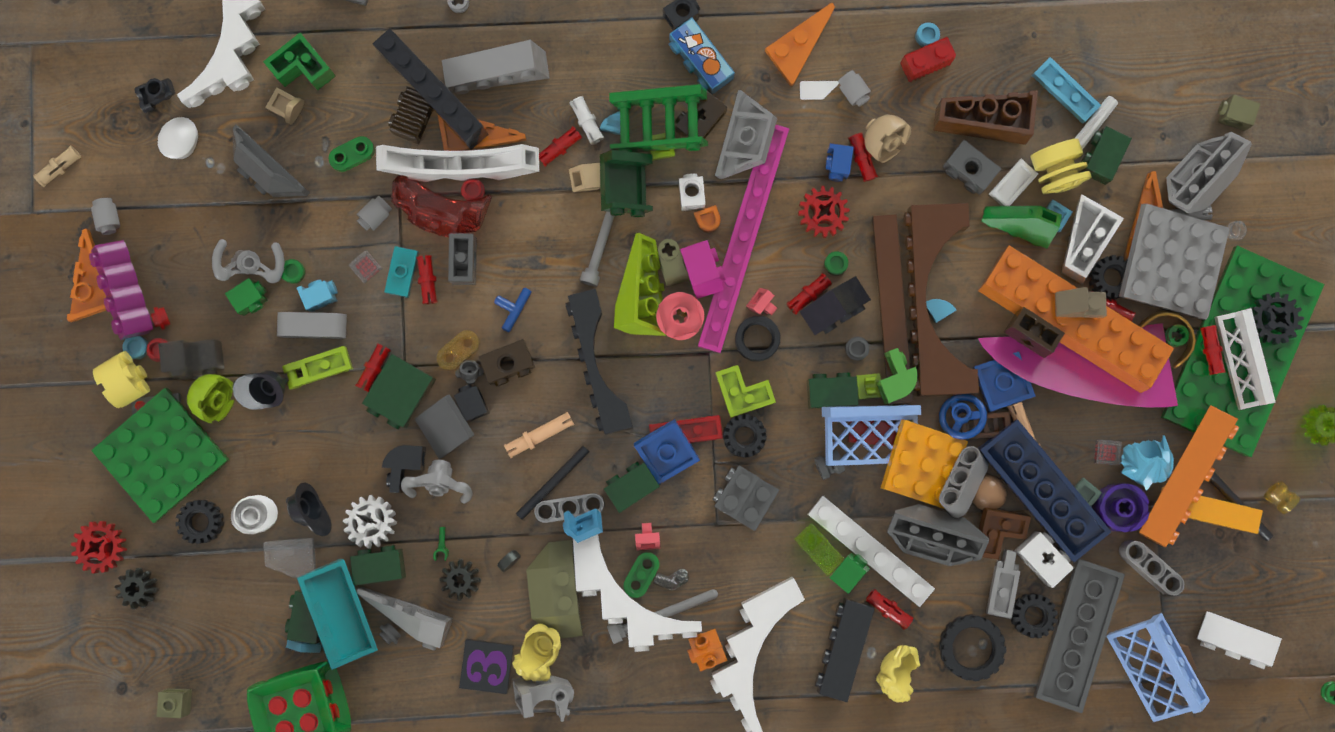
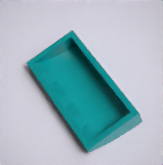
M338 559L297 577L331 670L378 650L344 559Z

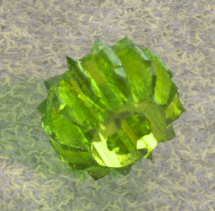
M1319 405L1317 408L1312 407L1308 409L1309 414L1302 416L1307 422L1300 426L1307 429L1303 436L1311 437V443H1320L1322 446L1328 445L1329 442L1335 443V408Z

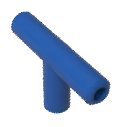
M522 289L515 304L501 296L496 297L494 303L510 312L502 326L504 331L509 333L512 330L532 293L529 289Z

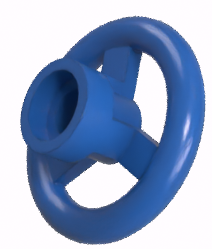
M970 394L951 396L943 403L939 411L941 428L946 434L951 435L955 439L964 440L975 437L983 430L987 421V411L984 404L977 397ZM958 401H969L973 403L979 411L971 412V409L967 404L958 403ZM950 406L952 407V417L955 420L952 429L946 421V413ZM960 413H966L964 418L958 417ZM979 419L974 429L968 432H959L963 424L969 420Z

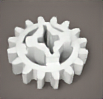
M369 495L368 501L360 497L358 505L354 502L351 503L352 511H345L349 518L343 519V522L348 525L344 532L350 534L348 539L352 542L356 541L355 544L359 547H362L364 544L365 547L371 549L372 543L380 547V540L383 539L388 542L389 539L386 535L388 533L394 534L395 532L391 529V525L397 524V521L392 519L396 512L389 510L391 505L388 502L384 503L381 497L375 500L372 495ZM383 514H384V522H382V519H381V517H382ZM363 520L374 521V522H376L377 524H374V523H366V522L363 521Z

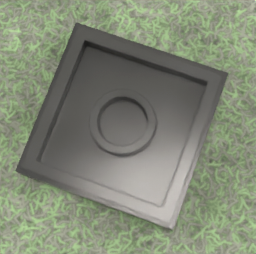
M450 394L444 396L415 418V421L439 459L445 457L474 436Z

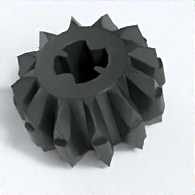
M463 559L458 560L457 566L451 561L449 562L451 570L448 568L442 569V572L447 577H441L439 581L447 582V585L443 586L441 590L446 591L450 589L449 598H452L457 593V600L461 601L464 593L469 599L472 597L470 590L474 592L479 590L473 584L481 582V578L473 576L479 572V569L476 568L470 571L469 569L473 564L471 561L465 567ZM463 574V580L465 581V585L464 583L457 585L456 583L458 580L455 578V576Z
M136 568L135 571L132 569L126 570V576L121 575L118 577L122 584L115 585L114 587L121 592L115 598H124L122 605L128 606L130 604L133 610L139 606L145 608L148 606V601L153 602L155 600L152 593L159 590L157 587H153L157 579H149L151 572L146 571L143 573L142 568ZM134 585H136V587L139 586V592H137L138 590L134 591Z

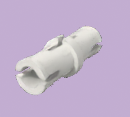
M583 96L573 99L570 105L579 120L577 122L579 127H582L590 144L594 145L603 140L604 136L595 122L596 117L589 111Z

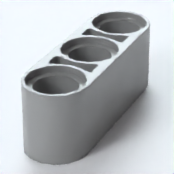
M278 312L277 337L346 339L347 314Z
M974 446L966 447L961 451L939 496L941 505L954 518L962 517L967 513L988 470L987 460Z
M596 493L547 500L536 505L534 514L538 521L542 523L564 520L563 506L567 501H572L576 504V511L572 514L574 517L591 511L587 507V501L591 497L598 498L600 501L599 512L603 511L605 502L603 497ZM543 505H549L552 508V515L548 519L540 515V508Z
M1132 540L1121 543L1119 546L1120 557L1159 592L1175 596L1183 591L1185 584L1182 577L1145 544ZM1132 545H1135L1137 554L1132 558L1129 555V549ZM1153 561L1155 570L1150 574L1147 566ZM1172 578L1173 587L1168 590L1166 588V581Z

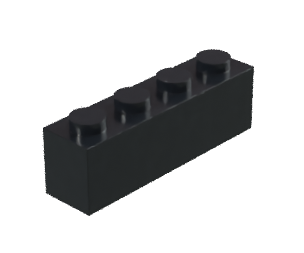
M846 598L843 599L842 603H838L835 612L838 620L836 626L832 625L828 637L831 640L829 650L825 649L822 656L824 668L822 673L818 672L815 681L819 694L848 703L874 613V607Z

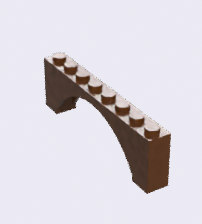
M968 203L911 205L907 212L904 213V225L908 226L909 235L905 237L906 250H910V259H907L906 267L907 273H911V282L908 283V296L912 297V306L909 307V318L913 320L914 330L910 331L911 344L915 345V353H912L911 362L912 367L917 369V382L913 390L917 391V397L979 393L978 369H971L960 362L942 344L930 322L926 304L928 275L937 254L958 231H965L970 227Z

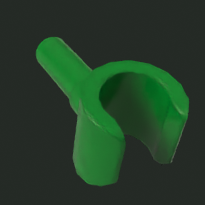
M446 527L439 528L438 548L433 553L435 561L438 559L437 553L439 551L445 554L444 561L449 557V550L445 547Z

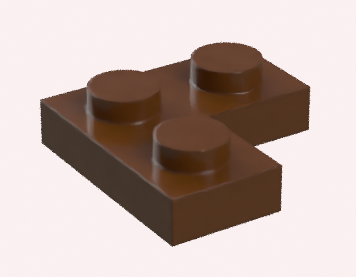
M983 508L979 530L989 538V543L982 557L999 560L1004 537L1026 540L1031 516Z

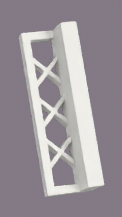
M1252 309L1214 317L1238 410L1275 403ZM1234 318L1236 329L1233 334L1225 330L1223 320ZM1233 341L1239 343L1242 347L1239 357L1231 353L1230 346ZM1239 364L1247 368L1248 375L1245 380L1237 377L1236 369ZM1247 387L1253 391L1255 401L1244 404L1242 393Z

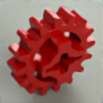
M821 186L820 192L812 188V196L807 193L804 195V199L807 202L800 201L799 206L803 210L798 211V216L804 217L800 221V225L807 224L806 232H809L811 229L814 230V237L822 233L823 238H826L828 232L835 236L837 234L836 228L840 231L844 228L841 222L847 223L849 220L848 217L844 216V214L850 212L849 208H844L848 200L840 199L842 192L835 195L833 193L834 187H831L829 191H825V187ZM825 197L829 198V200L821 201L818 198ZM830 205L827 215L825 214L817 219L820 211ZM836 205L839 209V218L837 217L838 215L835 214L834 207ZM809 206L810 209L813 211L812 219H810L808 214ZM827 223L829 227H820L818 225Z
M96 521L89 522V527H80L82 533L74 534L78 540L71 543V546L76 547V551L72 552L71 555L78 556L75 562L76 565L84 564L82 570L87 571L91 569L93 574L99 573V571L105 573L109 572V568L117 567L115 561H123L124 558L120 553L127 551V548L122 547L121 544L126 542V539H120L119 537L123 532L122 530L114 531L115 524L107 525L106 521H99L98 524ZM96 531L105 532L106 535L101 537ZM97 558L99 561H102L103 563L93 562L91 559Z

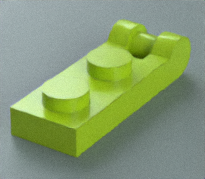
M342 346L286 364L282 368L284 374L288 376L289 381L287 385L289 390L352 370L353 366L347 347ZM299 369L303 373V377L298 378L296 373Z

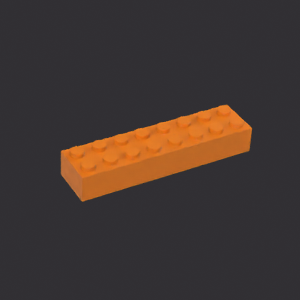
M1010 245L1001 253L978 291L1014 314L1023 307L1032 311L1065 333L1060 341L1061 344L1136 391L1142 393L1153 386L1174 350L1172 346L1107 306V316L1104 318L1056 317L1055 293L1076 289L1077 287Z

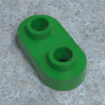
M356 137L334 148L329 154V163L339 172L348 171L370 160L375 153V147L367 137ZM364 144L365 149L358 151V146ZM344 155L343 161L337 162V157Z
M644 552L637 557L624 581V590L628 596L639 598L646 593L659 569V559L655 554ZM644 560H651L652 566L645 568L643 566ZM639 581L641 586L635 590L631 587V583Z

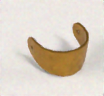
M1163 310L1152 313L1138 326L1143 328L1158 316L1169 315L1178 317L1188 327L1189 341L1187 348L1172 366L1177 368L1194 351L1196 342L1194 330L1189 322L1176 312Z

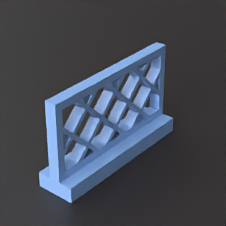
M921 405L822 407V417H825L826 465L888 464L891 452L886 458H881L876 453L877 449L884 443L892 451L893 446L886 439L893 431L898 432L897 427L900 425L901 419L910 420L918 424V415H921ZM881 420H885L891 427L883 436L875 429ZM859 421H863L868 427L861 437L852 429ZM832 422H840L846 428L839 437L832 432ZM849 432L857 439L850 449L841 442ZM871 432L880 439L873 448L864 441ZM839 444L846 451V454L840 460H833V450ZM860 444L869 451L863 459H858L853 454Z
M1162 613L1154 615L1149 620L1107 634L1111 646L1153 722L1191 711L1198 713L1204 710L1210 700ZM1147 628L1151 636L1150 642L1137 637L1138 631ZM1123 636L1131 640L1129 649L1121 646L1117 637ZM1135 642L1147 647L1145 656L1132 651ZM1151 650L1161 654L1163 658L1162 664L1149 658ZM1130 657L1143 662L1141 670L1131 666L1129 662ZM1147 664L1159 669L1157 678L1144 672ZM1163 671L1173 676L1175 679L1174 686L1161 680ZM1142 678L1155 684L1153 692L1143 688L1141 684ZM1158 686L1172 691L1169 700L1156 694ZM1175 693L1184 697L1188 705L1181 706L1174 703ZM1154 700L1167 705L1165 712H1156L1153 706Z

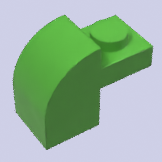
M898 348L884 353L893 376L876 382L884 404L907 396L914 389L917 382L916 367L906 369V357L902 351L899 352Z

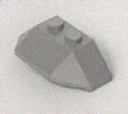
M1233 132L1224 134L1225 136L1198 143L1166 177L1169 203L1187 213L1208 209L1238 176L1252 145L1251 141Z

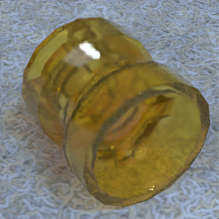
M1283 481L1273 484L1264 494V498L1270 503H1274L1276 509L1281 514L1291 511L1300 501V497L1295 492H1290L1288 486Z

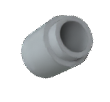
M853 70L838 80V83L841 85L839 87L852 106L857 104L860 107L870 100L868 95L871 93V90L861 76Z
M380 196L375 200L372 198L357 213L359 217L357 222L366 231L369 228L374 231L389 216L392 208Z
M111 198L94 200L91 211L96 231L101 232L103 235L117 232L116 229L120 228L116 204L112 202Z

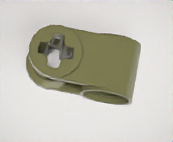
M672 239L663 240L658 247V256L666 287L689 281L686 265L682 259L677 242ZM666 245L675 249L672 251V256L668 257L667 253H662Z

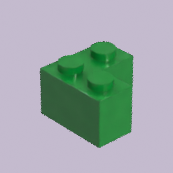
M301 32L263 61L284 87L302 73L317 90L336 77Z

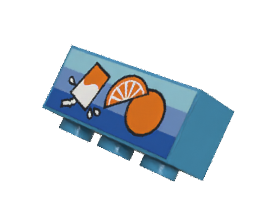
M690 18L670 33L669 46L676 55H681L685 60L683 65L689 73L694 72L698 77L697 83L701 84L710 94L713 95L734 79L735 72L693 18Z

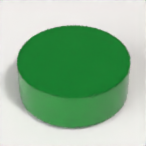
M839 251L831 252L824 261L825 270L833 276L843 274L849 264L846 255Z
M295 259L286 260L282 279L291 284L302 281L305 276L304 265Z

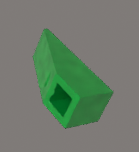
M985 206L981 222L986 223L991 228H998L1013 237L1022 238L1035 246L1047 249L1060 228L1062 214L1042 206Z

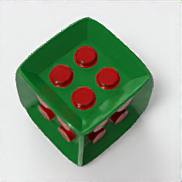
M328 661L291 670L267 681H259L247 688V703L254 732H351L350 711L337 668L331 670Z

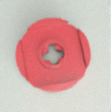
M685 292L671 293L658 306L656 313L657 323L660 330L668 337L676 340H686L696 335L702 327L704 310L699 300L693 295ZM681 309L682 312H687V316L684 317V322L682 323L678 319L674 320L673 315L677 314L676 310Z

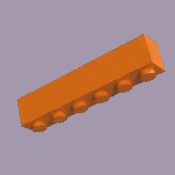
M1210 405L1152 508L1146 523L1139 531L1140 535L1165 548L1168 543L1171 545L1175 543L1180 534L1176 531L1180 522L1186 523L1191 514V511L1188 510L1191 502L1197 503L1204 491L1200 489L1201 484L1204 480L1209 482L1216 470L1212 468L1215 459L1221 461L1227 450L1223 446L1227 438L1233 439L1239 429L1235 425L1238 420L1237 418Z

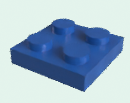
M1019 351L1013 353L1015 356L1022 360ZM995 360L973 367V369H978V384L988 412L1035 397L1031 382L1011 372Z
M675 419L634 442L635 449L658 484L700 461L699 456Z

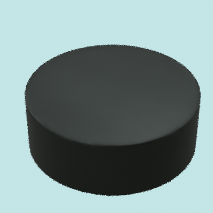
M512 550L499 561L497 566L504 573L521 556L516 550Z

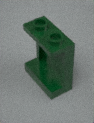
M610 150L600 154L601 211L610 212L612 216H622L625 213H630L631 217L634 218L645 217V213L653 211V206L646 205L645 166L653 164L652 154Z
M391 354L362 404L368 407L366 411L378 418L381 414L388 419L386 423L398 430L400 427L407 428L410 418L429 387L432 388L436 379Z

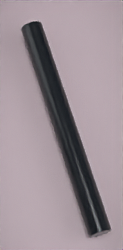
M582 446L516 512V515L523 520L590 451L585 446Z
M1214 472L1209 481L1230 503L1246 506ZM1260 521L1258 533L1265 541H1268L1273 537V534Z

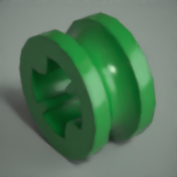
M1183 325L1169 327L1165 331L1166 343L1173 347L1185 344L1189 339L1188 329ZM1179 330L1178 334H1182V338L1175 341V337L1172 338V333Z
M1329 681L1322 686L1321 696L1326 702L1335 705V695L1334 697L1330 696V691L1335 690V682Z

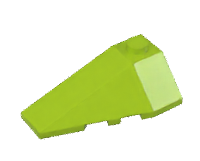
M641 233L635 234L615 304L614 328L635 335L666 336L660 330L656 318L658 306L663 300L662 291H665L664 283L659 281L658 270L660 269V261L656 240Z

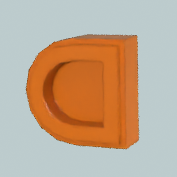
M716 205L694 212L697 225L703 232L710 233L717 230L721 220Z

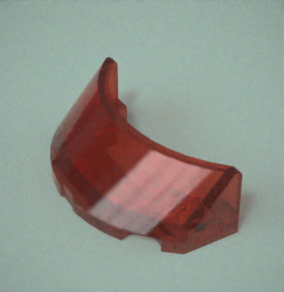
M399 174L392 182L391 202L394 206L401 208L408 215L407 220L418 228L443 237H449V233L465 234L479 230L482 227L492 199L491 195L476 200L447 198L426 188L419 181L408 179V176Z

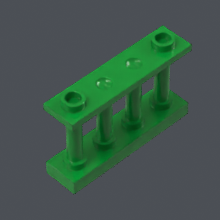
M701 84L609 93V102L620 110V143L610 144V149L644 152L686 148L688 151H698L701 147L708 146L707 140L702 136L698 137L697 104L700 103V100H707V90ZM677 102L688 104V138L675 139L674 106L677 105ZM654 104H663L665 106L664 140H652V108ZM631 106H640L642 108L643 141L630 142L629 110L632 109Z

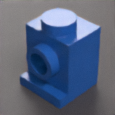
M830 143L827 153L831 155H827L825 169L829 170V180L842 182L843 179H847L850 175L853 147Z

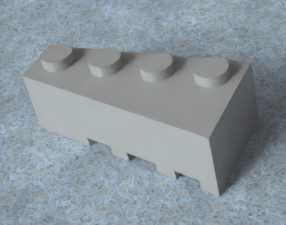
M532 40L442 60L445 86L458 95L466 94L470 90H483L490 87L550 78L546 51Z

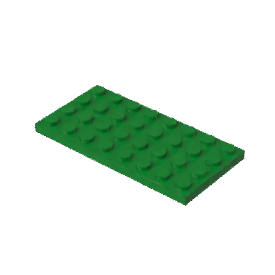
M1238 245L1235 246L1214 292L1207 320H1202L1195 336L1194 351L1184 362L1174 385L1178 406L1165 407L1161 418L1195 433L1211 405L1238 419L1235 424L1239 427L1233 439L1227 438L1223 446L1247 457H1252L1274 403L1238 410L1223 351L1221 353L1226 372L1209 375L1206 354H1203L1202 350L1205 348L1200 328L1216 325L1214 317L1257 307L1254 301L1262 299V296L1265 294H1270L1271 296L1272 293L1279 292L1280 296L1288 294V301L1295 299L1297 302L1294 307L1302 308L1298 312V316L1304 317V320L1298 321L1302 329L1294 330L1297 337L1289 338V342L1283 344L1280 341V344L1272 345L1271 341L1263 343V336L1259 337L1276 401L1325 284ZM1270 303V305H1275L1277 308L1281 306L1276 303ZM1234 318L1223 320L1225 330L1233 334L1236 329ZM1217 330L1218 340H1219L1220 346H1222V345H1221L1220 338H1219L1218 330ZM1275 330L1270 331L1273 334H1281V332H1276ZM1233 341L1230 346L1231 353L1239 357L1242 352L1241 345ZM1239 364L1236 369L1237 377L1245 380L1248 375L1247 368ZM1246 387L1242 393L1244 404L1255 401L1253 391Z

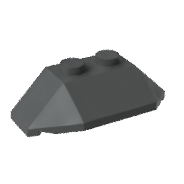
M238 125L233 127V161L239 166L237 171L246 179L251 177L256 181L253 186L263 195L269 193L273 197L307 196L310 193Z
M920 504L895 510L887 530L903 553L947 566L963 564L972 560H981L989 543V538L966 518H954L947 512Z

